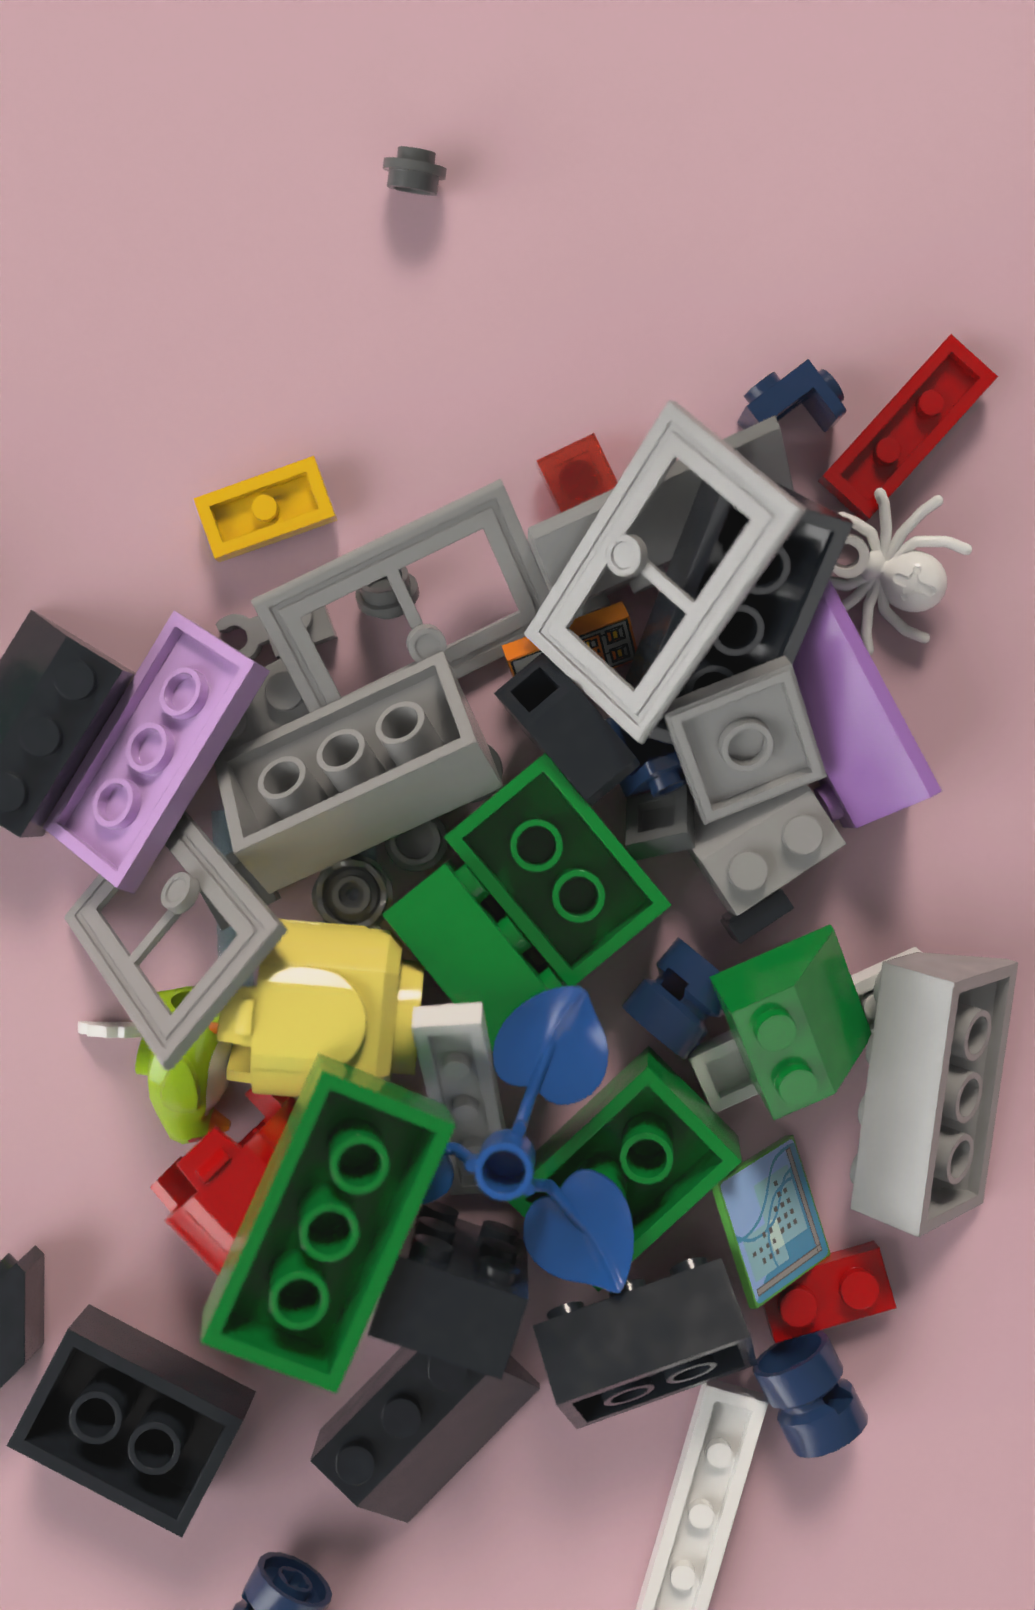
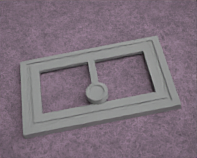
M668 400L524 635L637 742L644 744L806 509L679 403ZM677 458L750 519L696 601L648 559V550L644 541L636 535L629 534ZM608 567L618 576H634L641 573L686 613L636 689L569 628Z
M499 479L252 599L251 602L308 711L311 713L343 697H341L301 617L385 576L387 577L412 629L407 636L406 647L415 661L347 694L350 695L441 651H444L457 679L505 656L502 645L526 637L524 633L548 596L549 590L502 480ZM483 529L518 611L447 645L444 635L436 626L423 624L398 570Z
M186 811L165 843V846L186 872L176 873L164 885L161 893V903L168 910L132 954L129 953L101 913L119 889L100 874L65 915L66 922L165 1070H171L176 1066L288 931ZM203 891L237 933V936L177 1009L171 1013L139 965L182 913L193 906L199 893Z

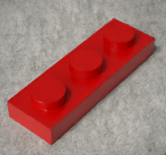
M950 334L823 474L818 482L864 522L868 521L879 509L874 496L875 490L883 488L889 498L998 376L958 339Z

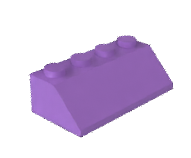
M829 579L792 667L827 777L818 780L820 786L814 789V795L832 822L839 819L843 828H859L929 799L942 792Z

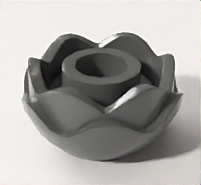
M363 855L351 856L321 870L312 889L313 906L325 923L360 925L371 929L376 928L384 920L382 914L390 908L393 899L391 881L384 869L376 861ZM350 888L358 890L359 897L356 900L348 897V890Z

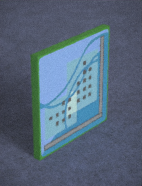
M785 1135L742 1162L712 1189L749 1309H758L831 1255L793 1135Z

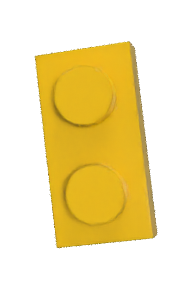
M314 456L193 498L213 556L219 563L338 521Z

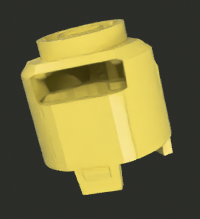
M279 919L288 931L260 963L257 986H241L219 1013L217 1041L233 1043L226 1069V1080L250 1083L254 1094L299 1097L318 1053L391 1082L392 1074L415 1075L417 1049L412 1032L413 1007L422 1006L425 968L420 961L402 959L403 944L391 930L371 929L360 925Z

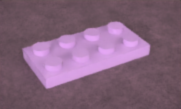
M173 611L43 825V828L117 889L135 894L270 671L192 620Z

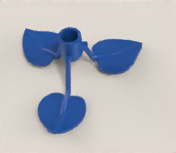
M572 985L545 990L523 1002L505 1019L494 1042V1069L498 1077L504 1082L513 1086L527 1087L512 1129H502L490 1134L484 1140L479 1154H473L458 1142H448L421 1205L436 1201L451 1188L454 1180V1168L449 1155H453L461 1160L468 1172H475L479 1187L491 1198L505 1201L515 1199L522 1194L531 1196L534 1192L548 1193L547 1196L535 1200L530 1205L524 1219L523 1240L527 1252L533 1261L549 1274L563 1280L593 1285L613 1293H619L626 1283L634 1249L631 1211L623 1192L614 1181L604 1174L591 1169H581L572 1173L560 1188L550 1179L532 1178L535 1165V1150L530 1140L525 1136L538 1093L553 1104H574L592 1095L600 1086L606 1074L609 1056L607 1038L586 989L581 986Z

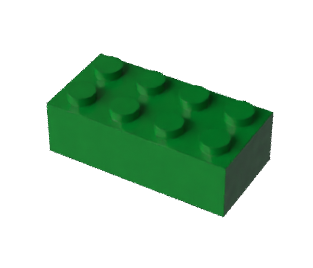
M318 1053L204 1306L200 1343L337 1394L456 1127L446 1105Z

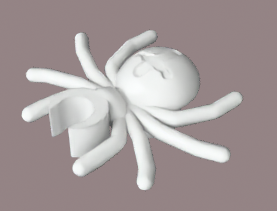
M877 488L874 492L879 508L880 540L877 530L873 526L846 512L838 513L853 522L852 529L865 536L868 542L867 545L864 539L856 534L848 535L845 544L854 546L858 550V557L849 565L836 563L833 572L842 578L831 576L830 581L836 590L851 591L857 588L851 595L841 601L846 611L858 604L866 595L862 608L860 637L870 656L874 652L872 624L876 601L878 602V610L881 616L900 634L923 644L928 643L930 640L928 633L907 625L889 607L890 603L894 607L907 612L926 611L937 605L945 595L947 575L942 564L930 554L914 549L917 547H945L963 555H969L972 552L970 544L949 536H914L903 544L906 537L925 516L943 504L944 499L940 495L932 497L919 506L896 531L892 540L890 501L883 488Z

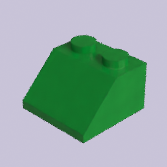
M830 924L709 977L750 1080L774 1121L836 1094L867 1045L872 1033L835 930Z

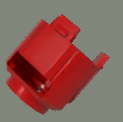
M251 1087L245 1093V1096L265 1118L238 1143L215 1125L183 1157L180 1156L150 1186L152 1191L170 1211V1214L164 1221L217 1276L222 1269L296 1104L297 1099L295 1097L254 1094Z

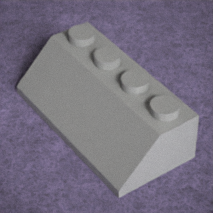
M775 416L722 439L769 479L794 491L781 428ZM679 459L674 462L629 533L640 537L644 541L648 550V559L665 575V569L669 567L702 481L700 476ZM613 489L528 528V543L549 592ZM608 567L576 618L610 606L607 595L629 585L634 594L654 587V585L641 573L634 576H618Z
M444 651L218 756L214 763L233 853L269 894L503 787L486 739Z
M915 952L882 962V969L874 985V998L877 1002L874 1031L866 1047V1060L869 1063L866 1092L858 1108V1120L861 1124L858 1153L852 1162L850 1170V1180L854 1184L850 1209L920 1237L983 1204L1018 962L1002 958Z

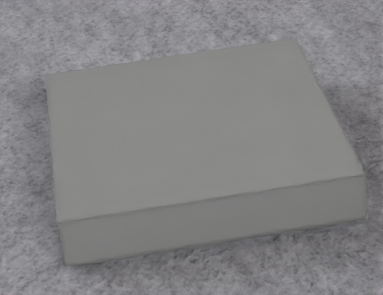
M785 655L676 698L663 715L698 814L704 825L827 777L792 664Z

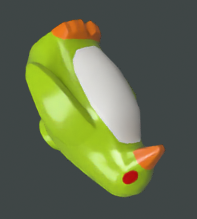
M186 986L157 993L171 1013H173L195 986ZM219 1014L171 1070H165L143 1037L139 1044L135 1073L148 1076L149 1098L170 1139L181 1144L198 1142L215 1125L223 1132L229 1131L231 1127V1121L214 1108L229 1084V1080H226V1069L232 1050V1043L217 1041Z

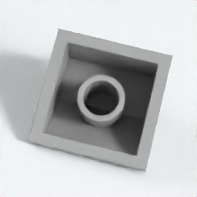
M805 785L706 825L703 824L694 803L695 848L688 849L687 851L725 909L738 916L846 845V842L811 789Z

